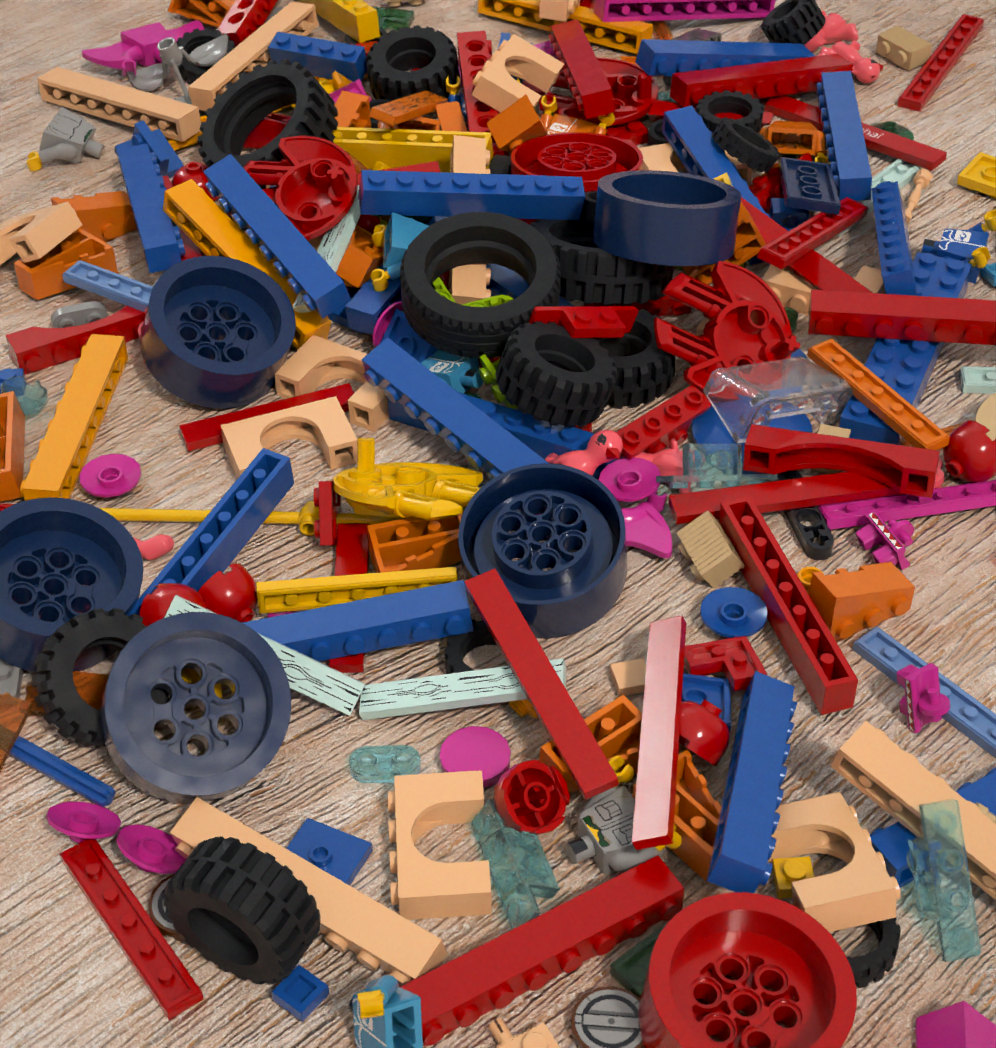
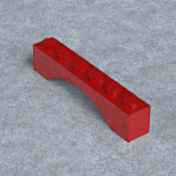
M125 306L108 317L79 326L64 328L30 327L6 335L10 355L17 369L23 368L25 375L80 358L82 347L87 344L91 334L124 336L125 343L139 339L138 327L145 319V312Z
M752 424L744 447L743 470L773 475L799 469L824 468L843 470L873 478L901 494L932 498L940 451Z

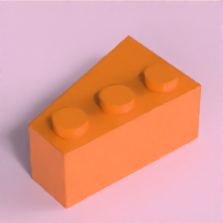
M79 227L42 258L26 263L22 259L14 262L19 288L36 300L76 288V286L65 283L62 274L79 260L118 274L113 247Z
M623 694L585 718L584 721L608 762L614 756H621L625 760L618 773L623 771L624 767L629 764L634 769V775H637L642 713ZM552 740L541 746L540 763H544L548 767L553 766L559 770L567 782L569 793L579 791Z
M686 749L678 755L674 814L676 829L673 831L682 837V842L678 848L671 850L708 883L707 877L721 805L718 800L714 801L707 789V781L703 774L699 775L692 763V756L689 750ZM636 783L633 785L632 796L634 799L636 795Z

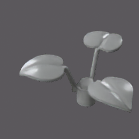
M227 33L197 47L190 55L184 50L183 46L178 47L174 38H165L157 45L162 63L137 70V75L135 76L132 71H128L130 80L136 89L145 92L152 91L163 84V79L168 78L170 69L167 65L174 69L184 92V96L174 100L192 105L188 90L177 66L182 63L183 56L193 64L198 62L200 66H208L220 61L227 53Z

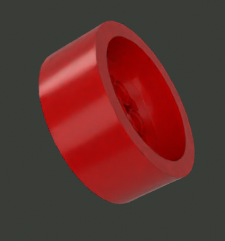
M567 132L543 135L519 144L511 153V175L582 177L585 192L597 191L598 181L606 175L624 171L643 170V155L636 146L616 137L596 133ZM537 219L520 220H522L525 223L531 224L532 222H536Z
M731 892L709 896L692 903L677 913L666 924L655 942L639 1004V1026L645 1048H843L856 1014L857 993L855 979L850 963L838 942L816 919L798 907L783 900L756 893ZM723 975H730L736 980H729ZM762 986L771 987L775 991H768L764 989ZM696 999H703L707 1001L709 1005H703L699 1003ZM736 1010L744 1011L749 1016H741ZM776 1022H783L789 1028H783L779 1026ZM709 1035L718 1036L723 1042L713 1041L709 1038Z

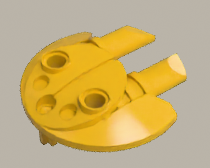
M358 438L357 467L336 474L333 478V489L337 494L345 498L357 514L391 518L415 517L431 521L461 515L463 512L462 507L466 508L469 501L480 489L477 486L483 481V473L464 467L437 463L394 462L375 464L374 438Z

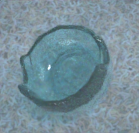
M23 376L8 378L1 383V394L14 391L25 416L40 412L48 402V391L41 386L39 381H35L34 385H29Z

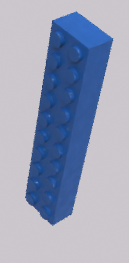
M917 252L913 266L918 296L964 299L972 264L963 263L956 259L950 260L937 257L930 253ZM877 338L864 366L917 409L945 342ZM850 395L839 423L840 428L851 430L850 438L902 445L904 440L902 436L855 396Z

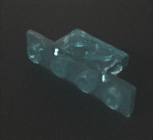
M682 444L683 475L656 476V482H669V489L688 488V482H695L696 488H715L714 481H722V487L741 486V481H748V485L765 483L766 480H778L777 474L742 475V444Z
M488 799L475 816L471 827L484 860H489L491 878L511 929H514L541 915L535 897L553 899L560 888L538 836L528 830H523L520 833L513 828L506 827L503 819L496 811L494 800Z
M955 799L920 804L919 809L924 838L908 840L909 851L907 852V864L913 873L915 890L912 894L914 906L919 912L920 917L937 922L942 961L949 962L979 956L981 954L959 803Z

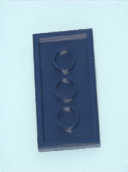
M780 157L778 169L785 207L839 215L841 204L830 164Z

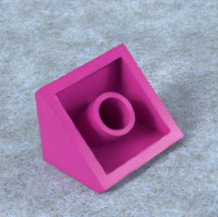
M965 1001L916 1018V1048H996V1025Z

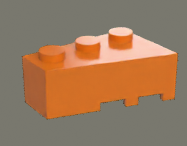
M172 0L167 12L177 13L186 18H193L219 27L236 0Z
M342 90L334 105L338 111V116L334 117L338 121V127L371 128L369 96Z
M527 94L486 123L498 148L510 153L519 144L529 139L549 135Z
M125 191L95 193V196L89 197L74 195L73 198L69 199L51 198L52 206L68 201L82 223L80 228L105 243L137 229L128 194Z
M740 202L734 254L731 258L724 261L736 265H741L759 253L760 248L766 245L751 215L742 202ZM715 264L682 266L686 275L707 285L712 283L711 272Z
M356 226L336 274L342 278L346 286L353 289L362 287L371 278L372 271L383 264L384 246H375L372 235Z
M463 512L461 515L428 521L409 517L367 525L368 550L374 572L444 568L462 560L458 543V532Z
M892 562L863 565L859 567V571L853 572L840 568L836 569L835 574L824 575L821 571L812 572L809 596L835 641L847 639L854 633L868 627H875L879 623L894 616H901L911 609L915 586Z

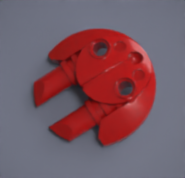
M596 57L612 89L616 111L613 112L615 117L614 123L606 126V130L612 127L616 128L627 125L630 122H636L649 112L654 100L658 99V85L655 78L649 76L641 67L633 63L612 58ZM560 71L553 87L569 90L562 71ZM542 91L537 92L541 95L537 103L539 110L544 111L541 103L544 95H546L547 99L546 104H551L555 96L557 109L552 114L600 124L598 116L586 119L583 111H578L573 97Z
M313 136L281 138L278 146L285 159H282L281 162L249 160L243 168L258 185L278 187L275 192L276 201L273 202L306 240L309 241L333 228L350 210L358 190L357 172L350 156L331 141ZM226 213L232 219V213Z
M718 261L711 272L713 287L681 272L668 283L662 294L702 312L704 317L710 320L703 329L705 334L698 337L656 317L654 319V332L658 349L688 362L690 368L684 371V380L689 385H694L703 394L723 401L745 400L760 396L773 388L784 375L789 365L791 354L800 348V343L796 342L797 337L792 335L786 311L774 291L753 272L729 262Z

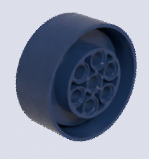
M655 170L612 173L598 181L593 242L597 247L612 255L643 263L668 266H700L725 261L733 256L735 250L741 193L733 186L724 182L687 173Z
M193 257L168 268L154 284L141 331L140 346L142 356L154 378L169 392L187 402L204 407L222 409L244 406L262 398L276 384L275 374L285 363L296 330L295 314L291 302L283 289L260 269L229 257Z
M541 463L514 468L498 475L481 487L469 501L463 512L459 525L458 543L465 580L496 569L536 638L567 636L591 626L605 616L622 593L627 576L624 516L618 501L611 491L592 475L579 469L559 464ZM541 540H547L546 542H543V543L538 542V541H541ZM514 558H520L518 561H512ZM545 568H552L551 570H548V571H543V570H542V569H545Z
M36 498L14 504L0 511L1 660L15 667L36 672L37 667L34 666L37 655L43 650L42 645L56 629L73 617L81 614L77 612L86 614L93 609L103 608L104 611H110L116 608L123 609L125 615H130L140 595L143 580V561L133 536L117 519L91 504L67 498ZM105 645L90 647L77 658L73 672L95 666L106 660L117 650Z
M188 612L168 616L154 622L136 634L123 648L114 662L101 702L100 722L102 735L109 755L117 768L131 783L142 791L173 803L192 804L196 797L205 802H212L229 796L243 788L274 758L284 741L290 722V686L284 667L275 651L266 640L247 625L230 617L208 612ZM186 668L196 670L200 677L199 682L188 684L182 679L181 671ZM219 683L228 685L232 691V697L229 699L219 698L214 692V686ZM156 688L165 689L170 696V701L166 704H157L151 698V691ZM190 703L199 705L203 712L202 718L197 720L188 718L185 715L184 706ZM223 718L231 720L235 725L234 734H222L217 727L218 720ZM158 724L168 725L173 731V737L166 741L158 739L154 734V727ZM191 739L201 740L205 744V754L201 756L192 755L188 751L187 742Z

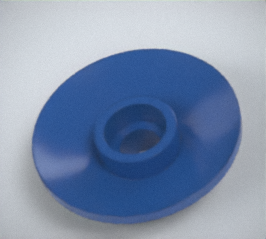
M725 587L712 591L703 599L700 607L701 619L705 626L712 632L728 638L749 637L756 634L764 627L768 615L767 607L758 595L738 587Z

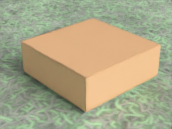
M643 658L610 664V673L619 697L623 694L627 696L644 692L646 664Z

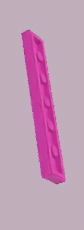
M996 480L935 488L932 498L900 494L819 505L818 508L829 530L866 525L868 524L866 515L873 510L883 522L892 519L900 520L996 506Z

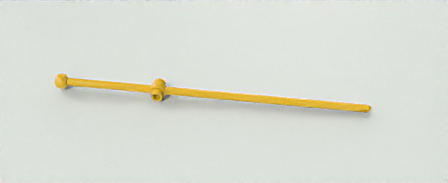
M309 501L301 508L300 512L272 511L262 524H299L300 531L308 536L315 535L313 528L315 520H319V507L314 506V501ZM100 508L118 521L202 522L211 512V510ZM337 513V525L345 523H369V525L404 519L401 517H379L357 513Z

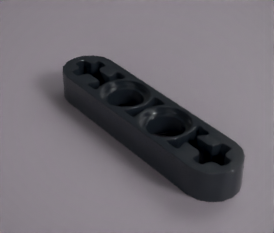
M798 470L773 475V481L803 478ZM818 506L783 510L806 556L813 560L828 559L833 551L834 538ZM803 520H808L814 522L815 525L805 526L802 525L800 522Z

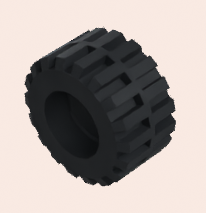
M786 0L766 16L761 24V29L770 43L805 44L822 29L826 18L815 0Z

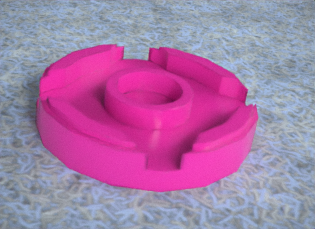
M471 726L459 729L449 735L441 745L440 763L442 772L482 770L483 788L491 787L498 783L501 775L510 768L511 750L507 740L497 731L487 727Z

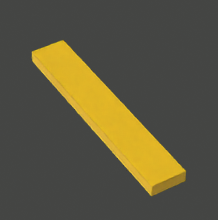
M456 567L256 582L259 614L310 610L457 581Z

